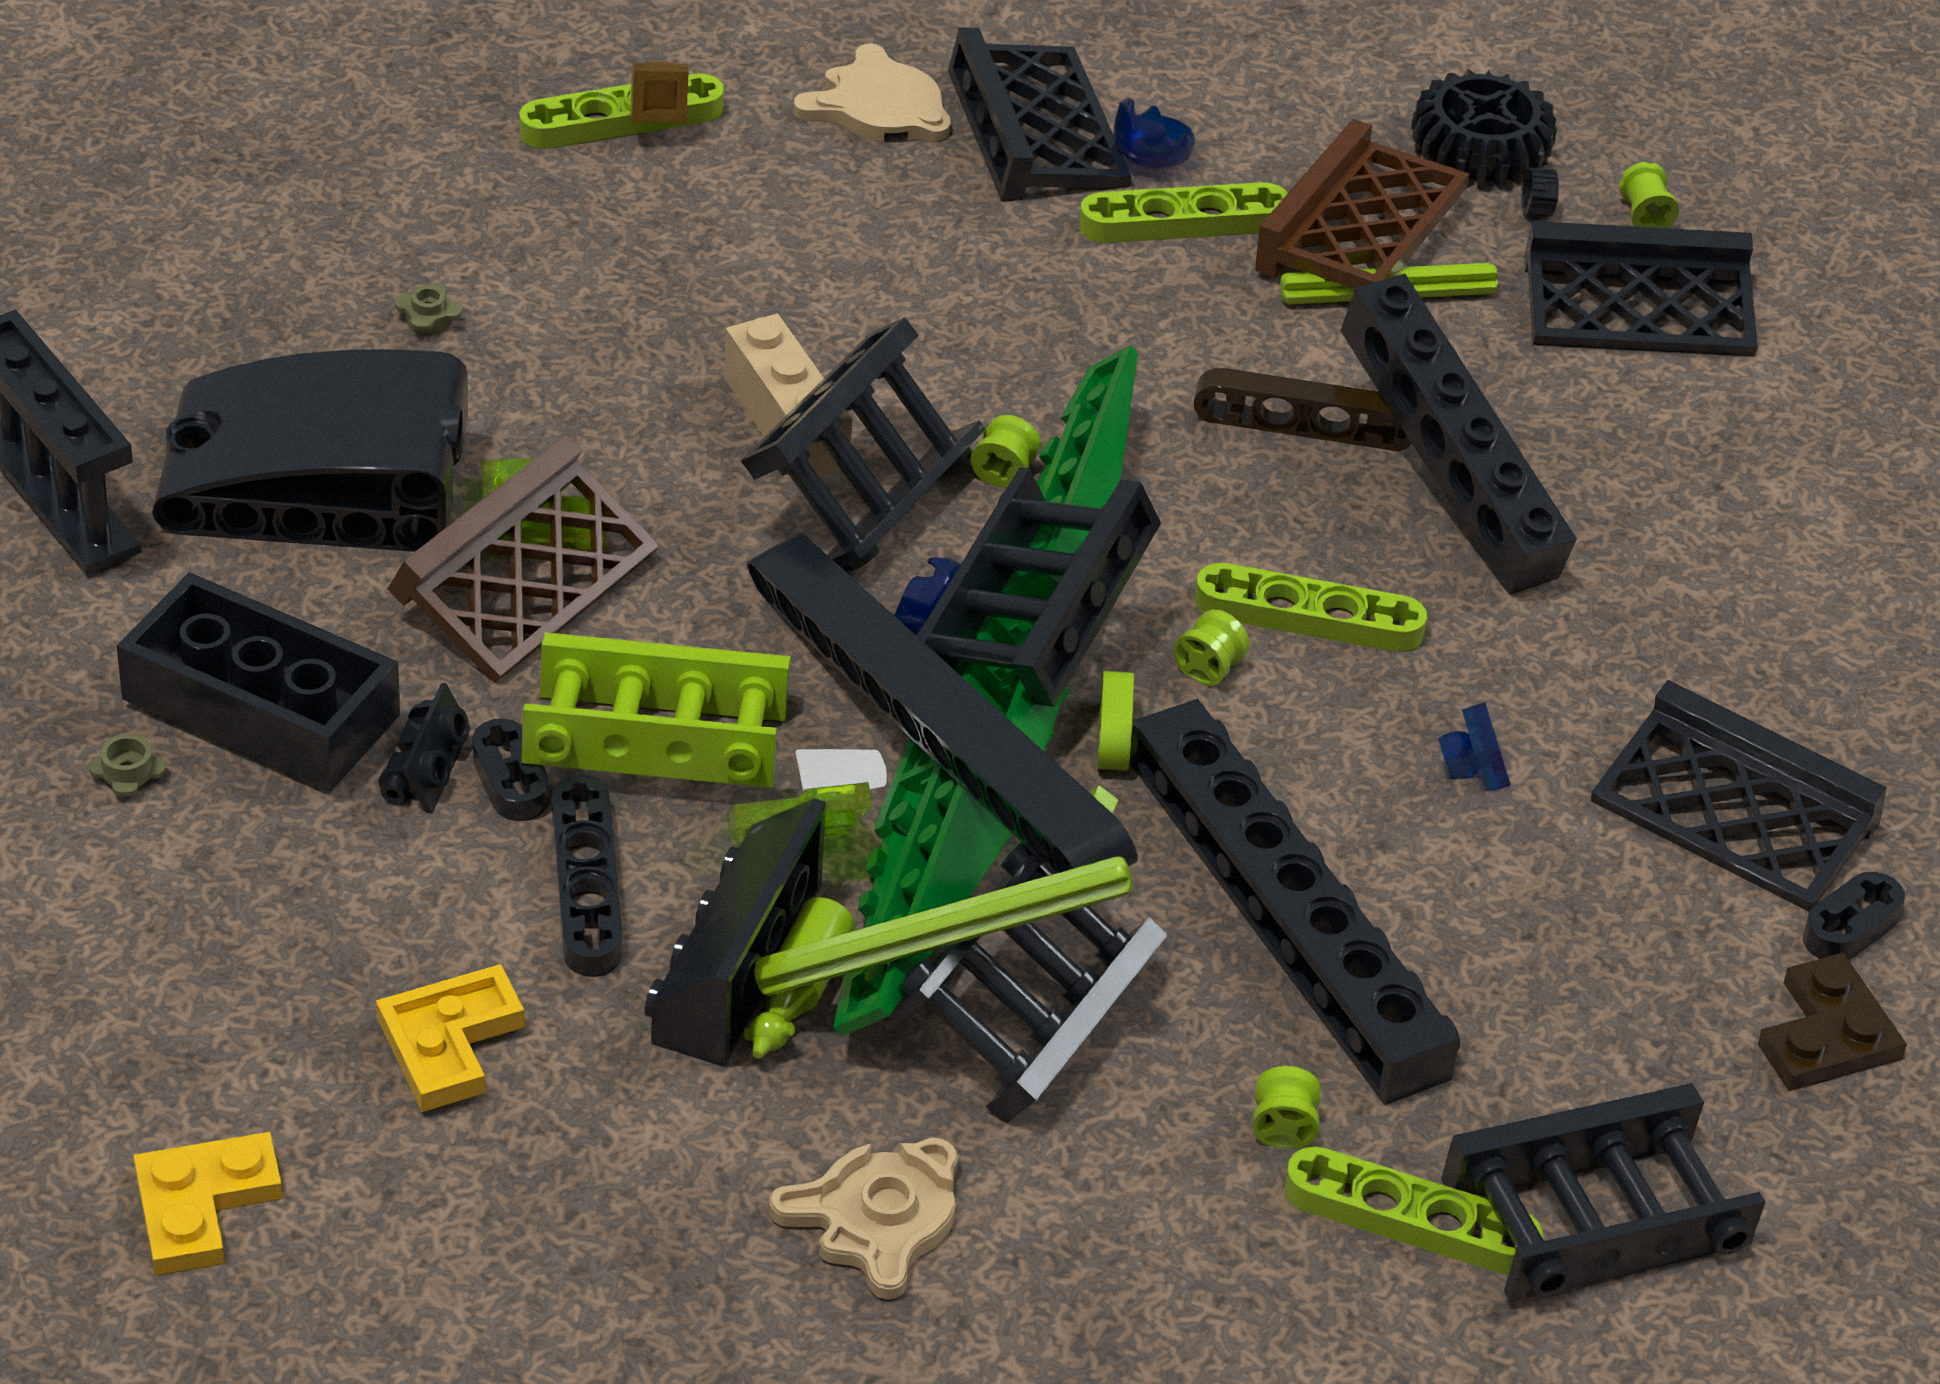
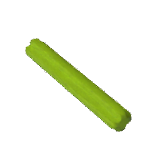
M1490 263L1402 267L1395 275L1405 273L1421 298L1493 294L1498 286L1496 266ZM1378 268L1361 270L1374 274L1378 270ZM1307 272L1285 273L1281 276L1280 281L1281 299L1289 305L1349 302L1355 291L1354 288Z

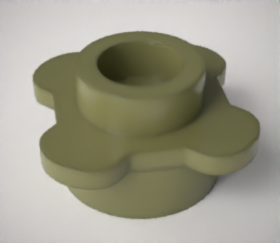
M437 283L420 286L412 294H401L395 299L396 310L406 313L408 327L412 331L423 335H435L444 332L450 327L453 320L459 319L462 315V305L459 302L452 301L447 296L446 287Z
M121 734L110 738L103 744L100 756L94 757L90 761L89 772L92 777L104 779L112 785L113 793L117 796L129 797L135 795L139 787L148 780L161 778L166 772V763L162 757L152 756L151 745L143 737L134 734Z

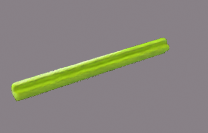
M1113 857L758 958V961H755V980L761 993L771 996L1129 895L1132 892V874L1123 857Z

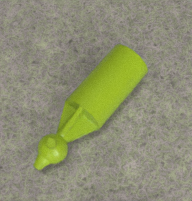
M811 898L801 907L778 952L855 931V920L851 913L838 902L827 898ZM830 979L771 996L766 995L767 1012L759 1014L752 1021L751 1026L744 1030L745 1039L747 1041L752 1040L754 1057L762 1058L768 1052L776 1051L785 1045L788 1037L794 1035L795 1032L793 1023L788 1022L802 1013L812 1010L817 1005Z

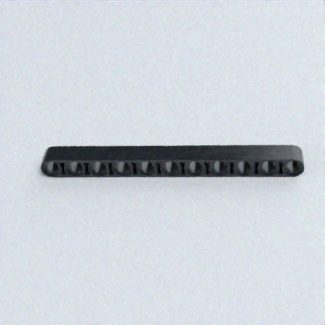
M799 531L747 561V568L751 579L769 605L1054 874L1113 857H1123L1129 867L1138 861L1137 850L1130 835L1113 813L805 534Z

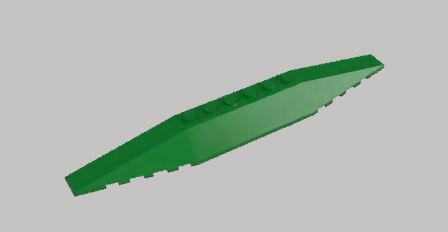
M1131 345L1088 367L1061 416V420L1066 424L1061 439L1057 436L1049 438L1039 455V458L1046 466L1037 480V484L1046 502L1102 508L1119 483L1138 352ZM1041 525L1029 548L1075 553L1080 549L1090 531ZM1014 570L1001 593L1048 599L1054 593L1062 577ZM987 616L973 639L1021 645L1026 640L1035 622ZM959 662L955 671L1044 751L1046 745L1053 737V725L1061 703L1069 693V686L1067 685L1055 707L1033 704L1015 670ZM910 737L875 824L874 832L883 840L881 848L878 847L869 853L866 872L874 879L872 891L869 890L860 896L858 910L866 917L864 928L969 899L1012 835L1007 828ZM934 950L845 974L833 1029L841 1036H844L890 1016L905 994L898 988V985L924 958L928 960Z

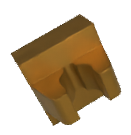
M646 60V63H632L630 107L632 122H686L689 76L687 63H670L669 61Z

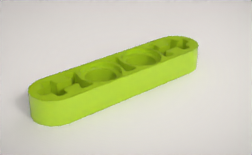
M703 73L689 74L686 122H632L630 115L631 84L533 100L522 106L519 112L520 138L531 147L545 149L709 122L718 118L724 110V86L718 78ZM589 113H603L607 117L589 118L585 117V115Z
M1264 182L1098 192L1088 195L1081 202L1079 229L1088 239L1105 243L1259 233L1261 223L1288 192L1279 185ZM1215 208L1222 211L1223 214H1207L1199 210ZM1161 211L1167 213L1170 217L1157 218L1146 213Z
M1230 563L1207 565L1199 571L1196 579L1195 605L1202 613L1212 609L1222 610L1232 615L1242 624L1397 652L1414 650L1421 645L1424 639L1427 611L1416 599L1405 595ZM1217 589H1225L1227 593H1219ZM1248 593L1255 594L1254 600L1247 599ZM1273 597H1284L1294 602L1295 605L1289 608H1278L1270 605L1266 600ZM1331 608H1343L1349 610L1354 616L1348 619H1338L1328 615L1325 611ZM1367 615H1373V621H1367ZM1401 621L1405 624L1404 626H1400L1393 624V622Z
M1303 1148L1294 1153L1288 1161L1284 1191L1287 1199L1295 1207L1311 1214L1500 1274H1509L1516 1246L1507 1247L1501 1244L1506 1239V1236L1510 1235L1489 1199L1327 1148ZM1313 1174L1325 1177V1179L1320 1181L1319 1185H1312L1306 1182L1312 1178ZM1346 1183L1352 1184L1350 1197L1341 1195L1342 1193L1344 1194ZM1373 1192L1386 1193L1392 1196L1398 1205L1390 1210H1376L1363 1201V1196ZM1434 1213H1449L1456 1216L1463 1226L1457 1230L1444 1231L1434 1227L1427 1217ZM1529 1214L1535 1226L1537 1227L1539 1233L1543 1237V1231L1540 1226V1223L1531 1214ZM1476 1224L1484 1226L1480 1239L1473 1237Z

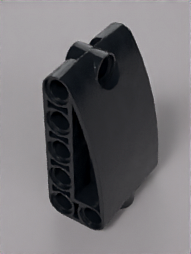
M400 349L339 350L263 359L228 367L190 380L183 387L176 419L166 429L167 454L152 510L154 520L163 529L180 535L416 552L448 527L453 502V467L460 461L468 422V373L466 366L454 355L437 351Z

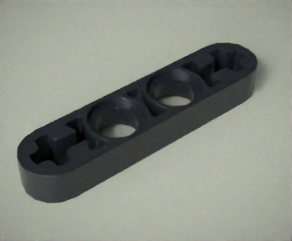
M574 775L559 781L553 788L552 821L563 957L566 965L573 972L582 976L598 977L615 970L620 964L622 957V927L610 798L606 785L599 779L589 775ZM574 802H586L588 821H576ZM591 845L598 848L601 853L593 858L579 859L570 855L568 851L575 846ZM592 891L604 896L605 900L598 905L583 906L575 903L572 898L580 892ZM597 928L598 946L600 949H587L585 929Z

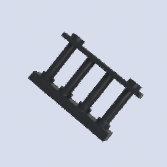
M16 309L0 315V469L87 575L141 553L139 541L108 506L105 478L106 473L133 463L131 443Z
M906 317L868 334L741 460V463L754 480L778 470L781 476L789 475L838 542L829 552L828 556L840 567L847 565L851 571L864 566L879 553L880 549L876 543L944 472L948 473L956 469L971 457L972 450L969 446L986 430L981 421L978 420L951 432L904 367L903 363L906 361V358L902 352L919 336ZM876 378L878 380L882 378L886 380L933 445L919 461L871 396L875 391L871 383ZM844 410L854 411L902 477L888 493L839 428L843 424L839 415ZM812 442L822 443L870 509L856 526L807 461L810 453L806 448Z
M1019 468L1005 492L1000 496L998 504L924 626L917 633V637L954 670L959 662L1015 670L1033 704L1055 707L1161 525V521L1142 483L1120 480L1107 503L1102 508L1046 502L1030 469ZM1041 525L1090 531L1080 549L1075 553L1029 548ZM1014 570L1062 577L1054 593L1048 599L1001 593ZM987 616L1035 622L1026 640L1021 645L973 639Z
M1020 842L1001 863L1000 866L1008 874L994 891L1050 876L1054 873ZM1091 906L1062 913L1061 915L1098 949L1094 955L1102 963L1095 971L1090 967L1082 970L1032 922L1003 930L1065 989L1062 996L1069 1004L1062 1012L1057 1008L1049 1011L976 942L980 938L977 937L948 945L932 964L926 958L921 960L898 985V988L906 995L894 1008L890 1017L897 1024H900L923 1003L936 1013L998 1072L995 1079L1002 1087L986 1107L1000 1121L1007 1124L1039 1098L1168 934L1150 917L1130 933H1127L1122 927L1115 930ZM959 962L1032 1030L1029 1038L1036 1045L1028 1054L1022 1049L1016 1053L942 983Z
M1693 1083L1453 1135L1441 1181L1445 1186L1473 1195H1487L1514 1242L1516 1251L1503 1291L1509 1302L1532 1296L1548 1297L1563 1289L1715 1253L1723 1255L1732 1254L1752 1243L1766 1201L1760 1192L1726 1200L1691 1144L1704 1105V1101ZM1656 1153L1667 1155L1697 1206L1665 1213L1633 1159ZM1596 1167L1607 1168L1638 1220L1605 1227L1574 1172ZM1538 1180L1547 1181L1577 1234L1544 1241L1513 1186Z

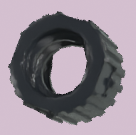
M1528 168L1524 174L1521 189L1523 216L1539 217L1554 215L1559 194L1557 171Z

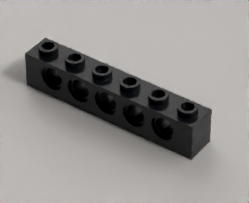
M1400 274L1355 288L1340 331L1503 588L1511 595L1559 579L1577 540L1576 536L1406 274Z

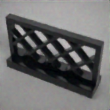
M959 27L947 71L1001 201L1023 200L1026 187L1103 189L1129 187L1132 175L1075 47L986 44L979 28ZM994 63H1004L1017 70L1011 73ZM1044 65H1064L1067 72L1061 75ZM1030 76L1049 87L1043 90L1025 79ZM1012 91L1029 100L1030 103L1026 106L1007 94ZM1062 93L1081 104L1075 107L1057 96ZM1044 108L1063 119L1058 123L1039 113V111ZM1027 124L1045 135L1039 138L1022 129L1021 126ZM1076 125L1094 134L1095 137L1090 140L1071 130V128ZM1059 141L1076 150L1077 153L1071 155L1053 144ZM1041 157L1059 168L1037 167L1035 159ZM1091 158L1109 167V169H1097L1085 161Z
M1532 221L1524 254L1525 272H1528L1533 345L1755 356L1758 344L1750 260L1753 253L1752 233ZM1542 273L1566 274L1574 281L1559 291L1543 278ZM1600 276L1621 277L1629 284L1615 294L1599 282L1597 278ZM1655 279L1676 280L1684 287L1670 297L1653 284L1652 281ZM1709 282L1737 284V292L1725 300L1707 284ZM1583 289L1603 303L1591 313H1587L1571 300L1573 296ZM1638 292L1658 306L1645 317L1626 303L1628 299ZM1692 295H1696L1713 310L1699 319L1681 304ZM1558 308L1575 321L1576 324L1570 329L1546 328L1545 317ZM1614 311L1632 327L1625 332L1611 331L1599 321ZM1669 314L1686 327L1687 330L1681 335L1666 334L1655 324ZM1724 317L1741 330L1742 338L1722 337L1710 327Z
M1667 680L1655 696L1654 709L1593 789L1591 802L1809 912L1823 897L1863 838L1869 839L1880 825L1887 787ZM1658 734L1680 745L1683 755L1652 760L1648 745ZM1638 758H1640L1641 762L1635 763L1638 760ZM1720 765L1734 772L1737 782L1706 788L1700 768ZM1689 770L1695 790L1663 794L1658 779L1659 775ZM1646 778L1652 797L1630 800L1614 791L1620 782ZM1775 792L1789 799L1792 810L1761 815L1755 795ZM1738 798L1744 799L1750 817L1718 822L1712 803ZM1701 805L1707 825L1685 828L1672 821L1669 810ZM1831 820L1849 830L1842 839L1817 843L1810 823ZM1798 825L1805 845L1773 850L1767 830ZM1755 833L1762 852L1740 856L1727 849L1724 838ZM1829 857L1826 863L1824 864L1822 858ZM1810 860L1816 875L1806 889L1784 878L1779 866Z

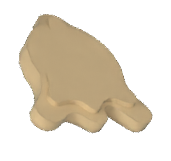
M873 43L860 45L856 49L854 63L831 68L826 71L825 87L829 90L800 93L794 99V115L798 119L833 122L843 126L851 133L868 140L884 142L885 133L908 132V141L924 140L937 142L944 140L950 134L951 119L943 108L941 91L937 83L928 74L919 69L892 60L880 45Z
M928 1138L917 1143H900V1153L880 1152L871 1154V1144H867L851 1150L838 1159L824 1176L813 1182L782 1186L775 1189L769 1198V1214L771 1219L780 1226L822 1227L827 1231L820 1238L819 1252L821 1258L829 1263L860 1268L865 1274L870 1291L876 1297L895 1299L906 1290L907 1273L911 1265L920 1256L934 1249L949 1234L953 1225L956 1205L953 1193V1179L957 1172L958 1154L949 1142L940 1138Z

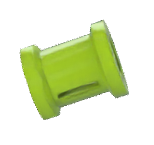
M1640 162L1630 166L1624 171L1622 179L1618 184L1622 197L1632 205L1630 217L1635 227L1669 228L1678 218L1680 209L1677 200L1671 193L1666 191L1665 187L1668 179L1664 169L1657 163Z

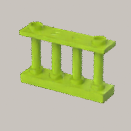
M545 632L541 644L540 698L552 700L550 706L524 704L521 763L772 788L777 728L762 727L763 720L783 722L786 720L791 656ZM577 701L614 705L612 712L575 708ZM639 707L676 711L674 718L637 714ZM701 713L738 717L737 724L701 721L700 716Z

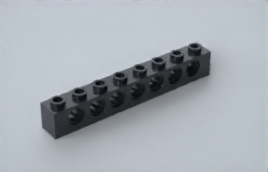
M1199 699L1133 720L1129 764L1382 1103L1387 1105L1451 1081L1457 1052L1460 1049V1037L1455 1024L1448 1016L1441 1015L1425 994L1419 977L1413 971H1408L1391 950L1389 940L1383 930L1371 924L1358 907L1352 890L1346 884H1341L1327 867L1319 847L1313 842H1308L1294 824L1291 813L1285 803L1281 800H1276L1261 781L1255 764L1251 760L1243 758L1230 741L1224 724L1218 719H1213Z

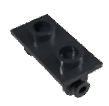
M447 683L440 684L433 700H423L420 704L414 705L408 714L407 723L397 742L401 752L392 753L385 770L382 771L378 780L381 796L390 803L397 804L403 802L404 799L418 798L425 812L433 814L444 787L449 782L450 774L464 743L468 739L471 727L466 712L459 707Z

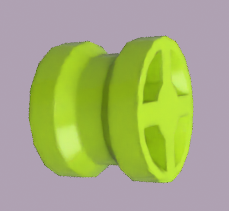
M1000 415L993 418L984 431L983 439L978 442L972 451L970 462L973 471L985 483L1007 489L1018 469H1028L1029 465L1039 454L1041 448L1039 434L1030 423L1022 418L1013 415Z
M1212 609L1204 612L1194 623L1193 629L1185 631L1174 643L1173 654L1177 665L1186 676L1205 686H1214L1225 678L1230 671V666L1237 665L1249 653L1250 640L1248 633L1236 618L1222 610Z
M1279 1066L1261 1073L1256 1079L1254 1099L1257 1107L1253 1114L1252 1130L1256 1138L1263 1144L1272 1147L1299 1149L1311 1144L1318 1136L1320 1117L1316 1109L1320 1104L1321 1086L1318 1079L1312 1073L1299 1067Z

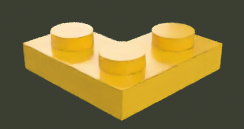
M501 964L376 1000L377 1020L422 1112L484 1094L485 1075L470 1044L525 1027L524 1008Z
M270 1132L133 1155L155 1276L224 1264L223 1244L216 1210L282 1199L281 1180Z

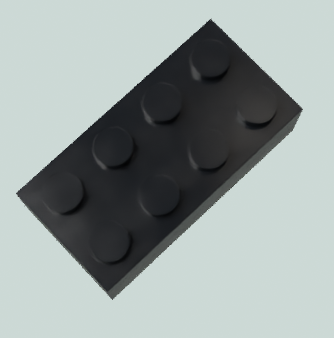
M190 572L117 644L121 696L123 700L329 791H332L400 716L398 661Z

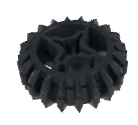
M1467 69L1463 76L1447 73L1444 81L1432 80L1429 89L1421 91L1420 99L1417 100L1416 109L1413 112L1411 129L1413 130L1412 138L1415 142V152L1423 154L1424 159L1469 173V178L1475 179L1479 188L1484 181H1493L1499 188H1502L1507 178L1517 184H1521L1528 168H1540L1547 165L1556 141L1557 127L1555 126L1557 118L1553 114V105L1544 101V92L1530 90L1529 81H1512L1510 73L1500 77L1492 75L1489 69L1485 74H1475L1470 69Z

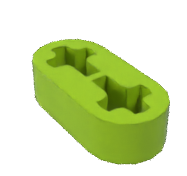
M1103 670L1097 769L1128 772L1134 692V673Z

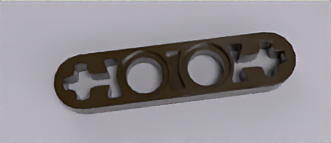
M1229 368L1208 370L1200 376L1197 383L1194 410L1206 422L1397 452L1407 449L1412 444L1398 422L1397 427L1386 425V419L1396 420L1378 391ZM1216 393L1226 394V401L1216 399ZM1246 396L1253 397L1251 406L1245 405ZM1270 398H1280L1290 403L1292 409L1285 413H1276L1267 409L1263 402ZM1327 407H1338L1346 411L1350 417L1341 422H1333L1324 418L1320 411ZM1361 414L1368 415L1366 424L1359 423Z

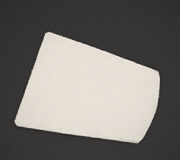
M796 750L804 797L807 800L880 788L886 785V766L878 750Z

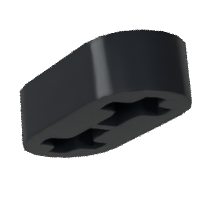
M503 718L492 719L482 723L475 729L472 736L473 762L493 808L500 816L513 821H528L539 817L546 810L549 803L548 776L543 765L521 763L522 725L514 720ZM502 745L505 751H511V757L503 759L497 746ZM518 780L525 794H519L515 788H510V782Z
M1863 872L1853 877L1814 905L1809 911L1802 939L1805 948L1819 959L1844 953L1848 960L1852 959L1892 930L1899 922L1905 900L1903 887L1896 879L1879 872ZM1863 900L1867 903H1870V905L1864 909L1861 908ZM1843 925L1846 926L1845 933L1838 931Z

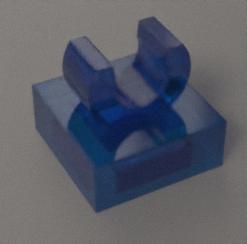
M1486 702L1462 709L1468 733L1453 731L1438 738L1450 778L1469 779L1480 769L1487 791H1495L1511 786Z

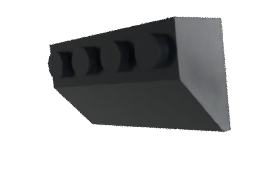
M813 798L752 824L740 847L731 846L721 867L718 886L715 891L707 889L704 892L697 908L693 930L690 935L683 933L679 936L672 952L670 970L664 980L657 978L648 992L644 1013L645 1016L651 1018V1044L718 1066H726L764 996L755 980V961H758V958L778 953L803 904L811 898H817L822 889L825 801Z

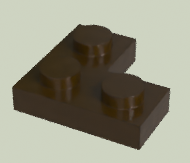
M1844 953L1787 968L1783 983L1806 1017L1761 1029L1758 1046L1788 1091L1903 1059L1907 1043Z

